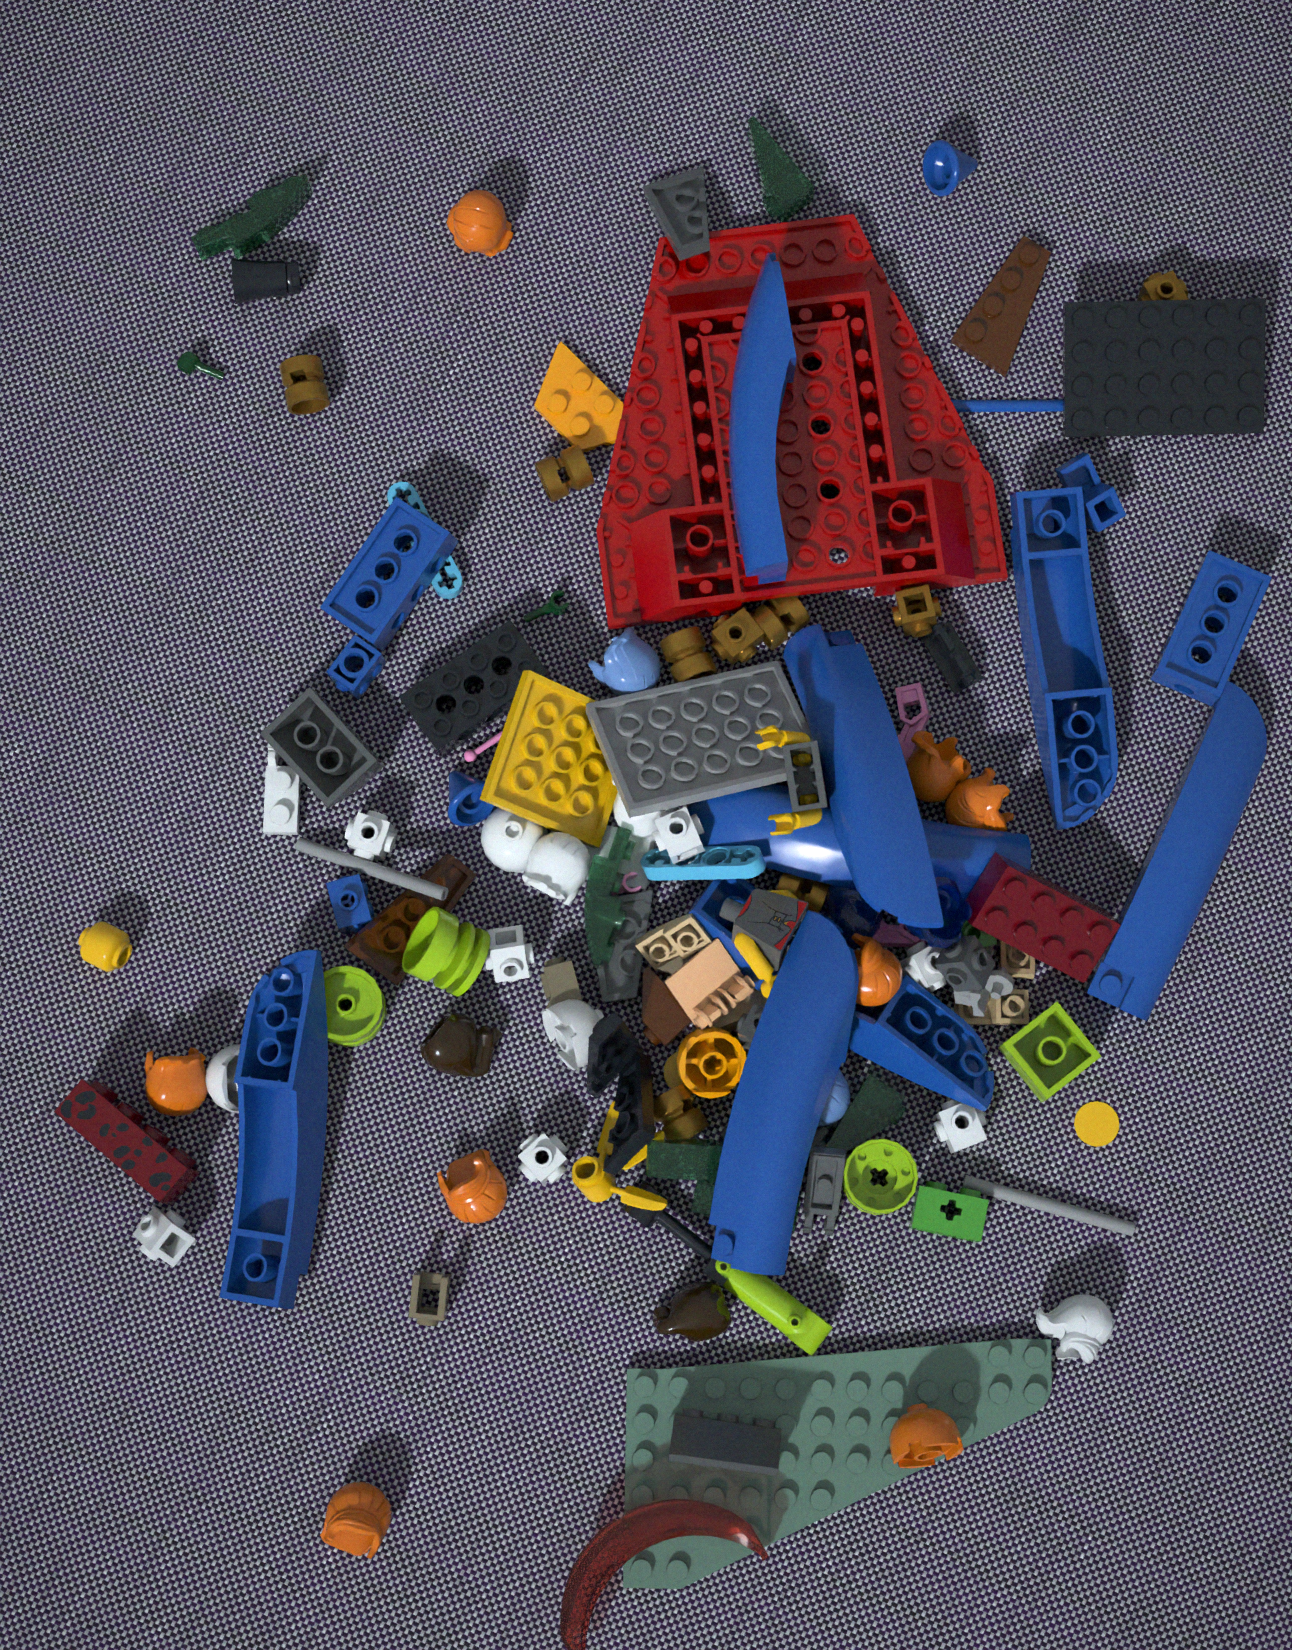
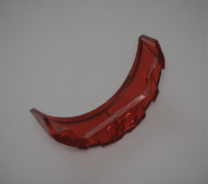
M668 1499L650 1502L628 1510L622 1518L610 1521L587 1543L569 1574L564 1589L560 1618L561 1638L567 1650H586L588 1626L595 1604L612 1576L633 1556L652 1545L672 1538L713 1536L741 1544L758 1553L764 1561L769 1558V1555L752 1525L735 1513L720 1506L690 1499Z

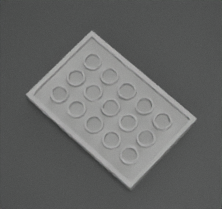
M778 660L586 704V715L629 818L787 781L782 747L774 746L765 750H759L757 744L763 743V739L760 734H755V730L775 725L779 730L806 733L811 741H813L810 728Z

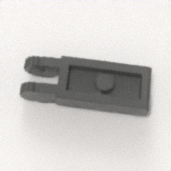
M811 1146L803 1203V1213H805L803 1233L811 1234L814 1227L813 1215L816 1214L826 1215L824 1219L825 1235L833 1236L835 1217H838L846 1149Z

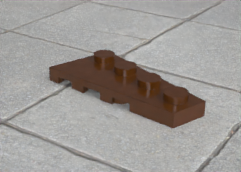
M1023 236L953 335L951 343L1006 377L1051 252Z
M447 853L420 877V879L447 887L448 895L444 901L406 889L343 947L398 986L406 975L402 968L403 954L419 920L433 906L450 913L477 874L453 855Z

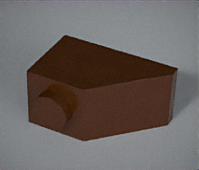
M647 967L643 971L641 1019L642 1024L646 1028L641 1032L655 1047L660 1043L666 1049L692 1024V1021L669 988Z

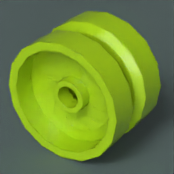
M352 966L333 967L323 972L328 1041L342 1047H355L372 1040L382 1029L387 1015L386 999L375 979L364 970ZM352 1001L350 1010L343 1011L340 1008L343 1003L349 1005Z

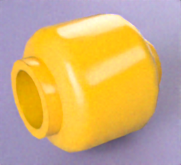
M101 921L95 923L91 928H85L79 937L78 943L81 946L80 954L82 959L105 972L122 968L131 956L132 945L130 944L129 935L107 922Z

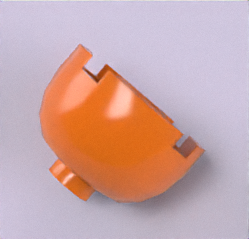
M924 1403L908 1407L907 1413L899 1417L894 1423L889 1436L893 1463L895 1465L898 1462L900 1468H920L936 1465L934 1458L945 1454L946 1461L961 1454L964 1449L958 1427L948 1413L936 1408H928V1405Z

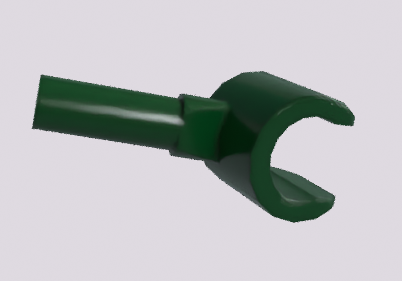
M192 352L183 353L177 360L178 368L188 376L196 368L219 380H222L225 374L201 362Z
M558 590L553 592L549 603L524 615L526 623L549 613L555 615L564 614L568 609L569 603L563 606H558L554 603L555 600L564 596V591Z

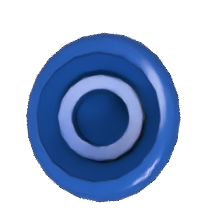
M936 140L928 146L924 154L922 167L925 183L933 194L947 196L976 170L978 162L975 158L953 147L949 142Z
M459 771L450 772L448 818L452 823L458 826L475 825L486 819L495 810L496 806L480 800L485 781Z

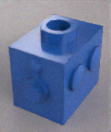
M354 634L326 672L331 682L336 685V689L342 693H348L359 700L381 672L386 661L376 646L370 642H365Z
M360 874L342 876L338 880L326 883L337 926L343 935L352 932L357 934L374 919V908L368 897L369 889Z

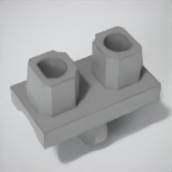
M984 947L992 957L994 953L993 947ZM994 965L984 989L961 992L954 990L955 1003L970 1005L973 1008L974 1016L984 1017L989 997L999 999L1003 995L1010 994L1013 991L1014 979L1007 973L1006 968L998 967L996 969Z

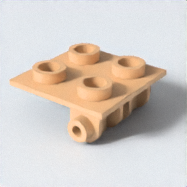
M718 938L714 939L664 981L695 1027L701 1030L705 1027L711 1028L748 995H751L754 991L752 988L755 987V983L749 976L746 975L744 977Z

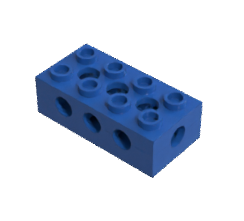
M395 497L322 603L320 609L381 651H384L459 541L449 531L398 497ZM410 542H414L413 547L409 551L404 552L405 546ZM395 569L393 576L385 580L387 572ZM375 597L373 605L366 608L367 601Z
M1209 550L1199 565L1150 680L1212 707L1221 697L1272 577ZM1218 594L1224 595L1229 600V603L1222 602ZM1205 624L1212 625L1217 633L1209 632ZM1191 654L1201 656L1204 663L1196 662Z

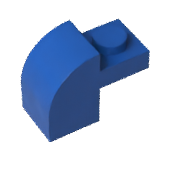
M1082 452L1055 469L1064 488L1082 486L1085 521L1088 529L1100 532L1126 516L1114 487L1101 482L1089 454Z

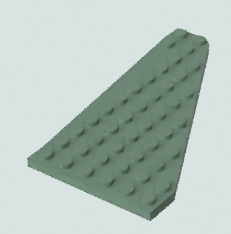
M1004 1339L665 1369L627 1368L624 1515L628 1510L650 1502L668 1499H690L720 1506L735 1513L744 1520L725 1510L694 1502L654 1504L631 1512L624 1516L637 1538L670 1526L704 1524L735 1531L760 1545L748 1525L750 1523L763 1546L766 1547L925 1468H900L898 1462L894 1465L889 1443L891 1429L897 1419L906 1414L907 1408L912 1405L924 1403L928 1405V1408H936L948 1413L958 1427L964 1448L1039 1411L1048 1401L1052 1390L1051 1339ZM682 1408L704 1411L703 1418L717 1419L718 1413L738 1415L739 1423L753 1424V1418L774 1420V1427L781 1428L782 1430L778 1476L668 1461L674 1414L682 1415ZM945 1454L934 1458L935 1462L945 1458ZM624 1525L625 1548L635 1540ZM684 1527L660 1532L636 1543L624 1552L623 1588L682 1589L762 1548L737 1534L715 1528Z

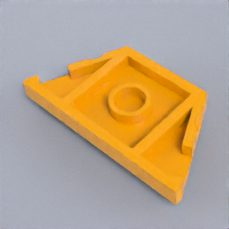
M560 342L556 347L534 408L571 446L578 444L584 453L594 450L601 445L615 443L623 411V402L575 354Z

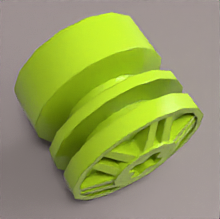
M433 906L419 920L407 942L402 960L403 971L422 981L428 982L433 978L435 987L443 990L446 989L447 993L459 997L471 987L479 975L489 951L490 935L481 928H475L469 922L459 925L457 916Z
M887 1139L868 1140L856 1147L846 1159L842 1189L849 1202L861 1212L872 1215L890 1214L906 1205L915 1193L918 1182L917 1166L909 1151L899 1143ZM872 1169L877 1173L881 1170L886 1173L883 1179L886 1183L884 1187L880 1184L871 1185L870 1180L873 1176L870 1171Z

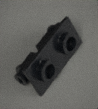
M950 621L945 624L940 622L931 628L932 632L921 637L922 642L954 695L984 679Z

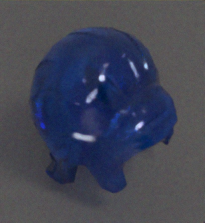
M936 877L935 881L944 921L943 927L920 928L905 925V927L917 938L928 942L930 947L947 948L961 940L962 927L965 921L970 920L973 910L969 902L961 897L955 881L948 877Z
M837 885L828 887L826 895L828 909L825 916L833 920L844 931L842 935L848 947L860 946L851 938L855 933L873 938L880 929L885 911L882 910L879 913L861 897L856 887L846 888Z

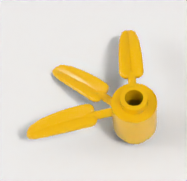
M613 1101L608 1110L597 1146V1152L600 1153L599 1158L591 1156L579 1158L572 1167V1180L584 1196L592 1202H603L610 1198L613 1193L621 1195V1202L645 1210H663L668 1203L665 1198L634 1186H627L625 1189L616 1187L615 1177L603 1171L606 1155H612L614 1145L608 1142L609 1132L615 1127L619 1112L614 1110L615 1101ZM656 1132L652 1142L649 1145H645L622 1169L628 1170L651 1155L664 1141V1132Z

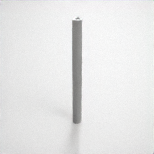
M301 837L296 842L295 849L297 851L442 901L448 895L447 887Z
M965 1175L962 1188L980 1191L984 1195L1129 1236H1133L1136 1223L969 1175Z

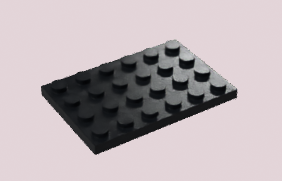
M1266 298L1064 302L1063 437L1264 433Z

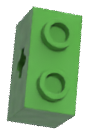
M926 1181L925 1186L919 1185L916 1187L909 1224L910 1229L976 1243L981 1242L989 1200L980 1198V1191L960 1188V1194L946 1191V1184ZM950 1201L953 1202L952 1208L958 1210V1215L951 1216L950 1220H947L946 1213L941 1212L940 1208L941 1206L948 1205Z

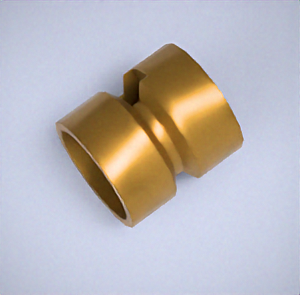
M299 355L286 359L280 364L282 383L287 387L284 393L290 413L297 415L312 414L322 411L330 405L327 386L322 382L325 375L320 357L316 355Z
M578 444L560 451L559 458L551 455L535 462L536 471L551 502L568 496L571 488L579 491L595 483L588 462ZM563 468L567 479L561 481L556 470Z
M796 596L769 599L768 606L761 604L749 613L764 631L763 643L771 650L776 649L788 639L789 631L796 633L811 620L805 607Z
M694 626L679 630L665 637L660 642V647L666 661L673 663L670 671L675 683L714 675L717 672L711 654L703 651L706 642L700 627Z
M783 872L776 890L787 889L791 891L799 900L809 903L808 910L820 913L830 884Z
M684 1083L654 1099L655 1122H662L663 1127L661 1131L664 1132L665 1139L670 1148L684 1142L709 1126L701 1109L693 1108L692 1104L695 1099Z

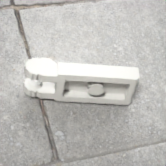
M268 744L263 833L271 835H299L301 778L290 766H278L279 754Z

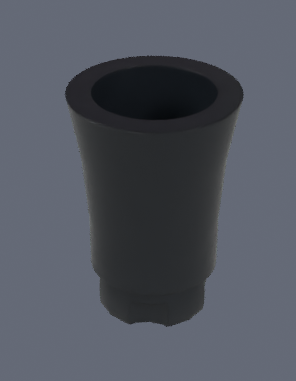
M231 259L235 304L273 297H288V293H301L298 262L285 263V260Z

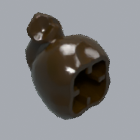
M447 1013L420 1044L421 1055L427 1064L442 1073L462 1077H481L490 1071L493 1050L502 1033L494 1026L492 1028L481 1026L477 1029L475 1021L468 1016L459 1013Z
M699 1281L682 1287L674 1295L670 1308L658 1307L654 1309L653 1324L656 1326L659 1334H681L694 1342L709 1340L727 1331L732 1321L721 1288L717 1283Z

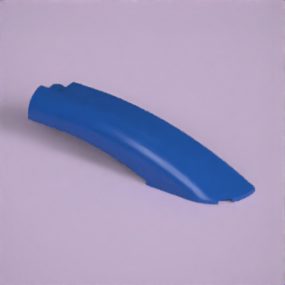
M768 252L765 256L743 322L734 367L729 414V476L739 552L743 556L746 577L757 576L758 584L786 581L788 556L777 496L775 456L779 414L787 383L794 382L796 352L779 261H774L776 260L775 252Z
M1082 486L1022 491L1010 495L1013 529L1010 530L1023 656L1037 744L1055 830L1076 826L1092 817L1105 799L1110 796L1118 772V750L1112 687L1109 685L1096 615Z
M821 624L806 627L790 638L785 646L783 658L800 699L813 741L817 740L822 774L835 825L834 833L853 883L861 897L877 912L880 913L884 910L898 917L899 923L913 927L942 928L944 921L915 793L892 718L862 643L856 644L851 630L824 633Z
M1228 680L1221 697L1216 701L1168 802L1147 856L1117 920L1121 926L1097 962L1084 990L1087 994L1145 1021H1148L1206 899L1244 812L1266 755V728L1259 709L1249 695Z
M770 784L691 803L687 807L690 816L697 814L705 833L699 835L703 847L757 846L762 852L766 868L857 890L834 833L835 825L828 795H826L827 807L821 808L822 819L820 822L812 826L796 829L793 833L785 835L770 834V832L775 831L776 822L775 820H768V817L772 814L792 813L788 786ZM921 819L940 905L962 907L995 852L1030 870L1031 845L1027 834L964 827Z
M745 879L711 880L692 904L693 906L687 914H693L712 938V941L716 938L720 940L744 977L746 975L749 976L755 983L753 988L762 993L761 984L764 979H758L731 941L734 923L719 917L721 907L727 898L745 904L752 891L756 888ZM774 970L772 974L775 976L779 971ZM907 974L902 977V983L897 993L887 1003L872 1007L859 1005L858 1003L855 1004L848 1049L934 1092L981 1111L988 1109L994 1091V1072L989 1071L985 1057L988 1051L975 1030L953 1010Z
M811 910L807 911L783 960L747 1054L724 1138L708 1224L716 1226L711 1258L731 1264L733 1269L755 1274L785 1275L796 1206L806 1163L827 1097L841 1063L846 1062L858 993V964L854 949L848 947L842 935L844 931L827 916Z
M319 950L299 951L280 960L281 963L274 970L262 976L248 1003L234 1083L238 1085L239 1157L236 1198L219 1298L276 1308L294 1309L299 1275H307L321 1190L328 1101L327 1013L322 956Z

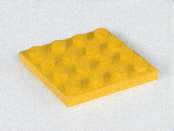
M524 670L495 751L480 800L552 831L570 834L587 846L600 848L618 791L616 786L613 785L612 775L586 715V704L596 700L533 671Z

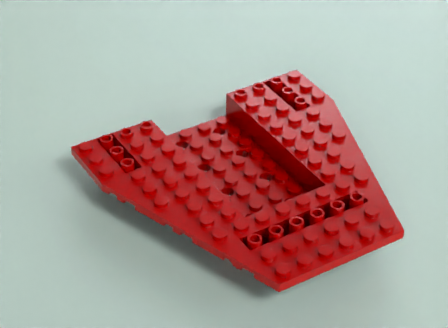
M854 214L709 231L710 251L681 261L676 256L667 237L659 238L650 286L644 306V314L631 366L630 379L623 403L622 416L609 468L608 481L604 491L600 518L596 528L608 630L723 616L726 614L731 615L741 609L742 602L865 587H872L874 597L895 595V592L902 591L911 586L928 584L930 590L1007 581L1008 574L994 482L988 470H985L975 445H972L959 414L941 380H938L928 355H925L913 326L895 292L891 290L882 267H879L871 251V246ZM768 252H775L776 260L774 261H779L796 352L794 382L787 383L779 414L775 456L777 496L788 556L786 581L758 584L757 576L746 577L743 556L739 552L729 476V414L734 367L743 322L765 256ZM808 357H815L821 362V367L818 370L809 371L804 368L802 363ZM817 420H823L829 424L830 430L826 434L819 435L812 430L811 425ZM825 484H833L838 488L839 494L833 499H827L822 496L820 489ZM835 548L845 550L848 554L847 561L841 564L834 563L829 557L830 551Z

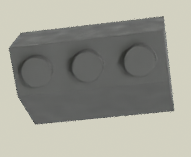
M310 687L260 733L327 808L361 789L385 766L317 691Z
M682 1408V1415L674 1414L668 1461L778 1476L782 1430L781 1428L774 1427V1420L753 1418V1424L738 1422V1415L718 1413L717 1419L703 1418L704 1411Z

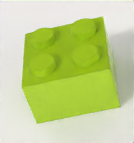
M1058 1001L998 1047L1041 1103L1102 1057Z

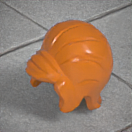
M485 190L470 191L449 211L447 226L454 236L455 244L464 252L469 254L471 251L480 252L492 257L498 252L507 249L513 238L512 224L506 220L507 217L503 204L491 192Z
M924 730L916 731L911 741L917 746L906 763L915 797L929 803L947 800L956 785L968 778L972 772L971 764L956 751L955 746L958 742L956 737H947L941 743L936 744L930 732Z
M986 767L981 776L965 779L952 790L945 803V814L948 824L1007 831L1006 823L1014 819V814L1010 812L1000 813L999 809L1002 800L1009 795L1010 790L1006 785H994L993 778L996 773L992 768Z
M855 933L851 938L861 948L854 950L859 973L856 1003L871 1007L885 1004L894 997L902 983L901 963L891 951L884 949L876 939Z
M190 1047L189 1054L186 1056H164L158 1058L154 1063V1051L147 1052L145 1060V1093L150 1105L161 1114L175 1117L188 1115L196 1111L205 1101L208 1094L204 1064L206 1056L199 1053L196 1048Z
M486 1149L477 1150L450 1163L447 1169V1180H445L441 1171L437 1173L440 1191L444 1195L449 1210L460 1221L473 1224L484 1223L494 1219L503 1210L507 1200V1184L503 1174L491 1160L490 1152Z
M352 1482L342 1486L333 1494L327 1505L324 1528L320 1534L323 1542L355 1556H361L369 1551L367 1558L371 1559L378 1551L391 1524L392 1511L390 1502L385 1494L372 1484Z

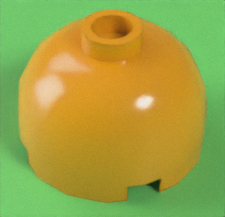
M713 1026L711 1028L705 1027L703 1030L698 1028L688 1034L679 1045L676 1056L678 1074L685 1086L697 1096L710 1099L723 1097L731 1092L730 1089L735 1087L740 1081L746 1061V1052L738 1039L723 1028Z

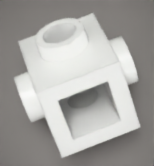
M679 807L666 809L659 814L660 818L654 820L658 830L652 832L657 846L660 852L667 849L673 864L705 851L699 837L700 834L705 833L697 814L690 816L687 807L679 809Z
M369 810L367 815L358 812L356 819L349 821L345 832V839L348 840L347 845L354 852V856L373 862V859L384 861L386 854L392 852L397 834L394 833L395 829L391 822L387 821L388 816ZM367 828L375 830L372 838H364Z
M522 925L489 929L490 947L485 964L487 970L493 969L495 982H514L519 979L530 978L528 964L535 963L532 943L525 944Z
M941 938L928 945L921 941L905 950L908 957L900 961L902 977L907 974L923 988H926L928 992H933L947 984L944 976L935 966L945 939Z
M950 1100L941 1104L943 1111L935 1115L937 1121L933 1123L939 1141H946L951 1154L987 1139L982 1126L986 1125V1120L981 1110L956 1100ZM956 1118L961 1119L963 1121V1129H960L956 1126Z
M534 1133L519 1146L523 1152L518 1157L523 1163L518 1168L531 1183L538 1179L542 1184L547 1180L552 1184L567 1171L564 1165L569 1161L563 1154L568 1149L555 1134L549 1139L545 1133L539 1137ZM540 1151H546L549 1155V1159L545 1164H539L536 1161V1155Z
M155 1206L148 1215L142 1218L138 1228L133 1233L142 1243L139 1248L142 1253L153 1261L160 1258L172 1267L178 1263L195 1241V1238L183 1227L186 1223L185 1219L171 1209L164 1213Z

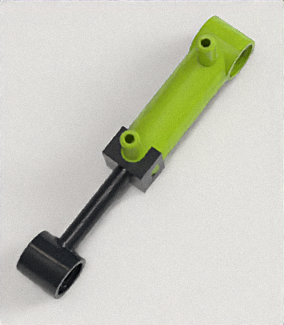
M644 1180L637 1187L665 1198L668 1202L666 1207L671 1202ZM627 1204L622 1207L624 1211L649 1230L655 1222H658L707 1260L709 1263L702 1272L727 1289L809 1355L813 1356L833 1329L828 1322L802 1304L768 1276L731 1268V1264L712 1259L713 1247L665 1211L666 1208L652 1211Z

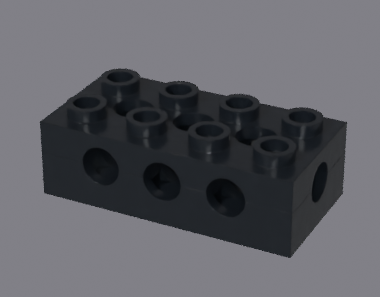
M509 620L401 694L399 698L403 707L442 759L509 712L524 670L533 671L550 679V676L512 621ZM500 666L511 667L510 672L506 675H497L495 673ZM473 685H482L484 687L478 694L472 695L467 693L468 689ZM445 704L456 705L451 713H440V709Z

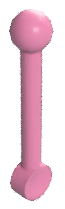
M502 731L476 749L467 750L464 754L465 760L467 762H474L477 759V755L500 740Z

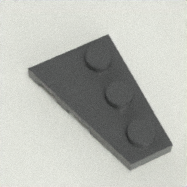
M703 166L643 186L644 197L679 261L710 251Z
M653 890L586 902L603 1004L637 998L643 955L637 949L635 943L636 939L647 933Z

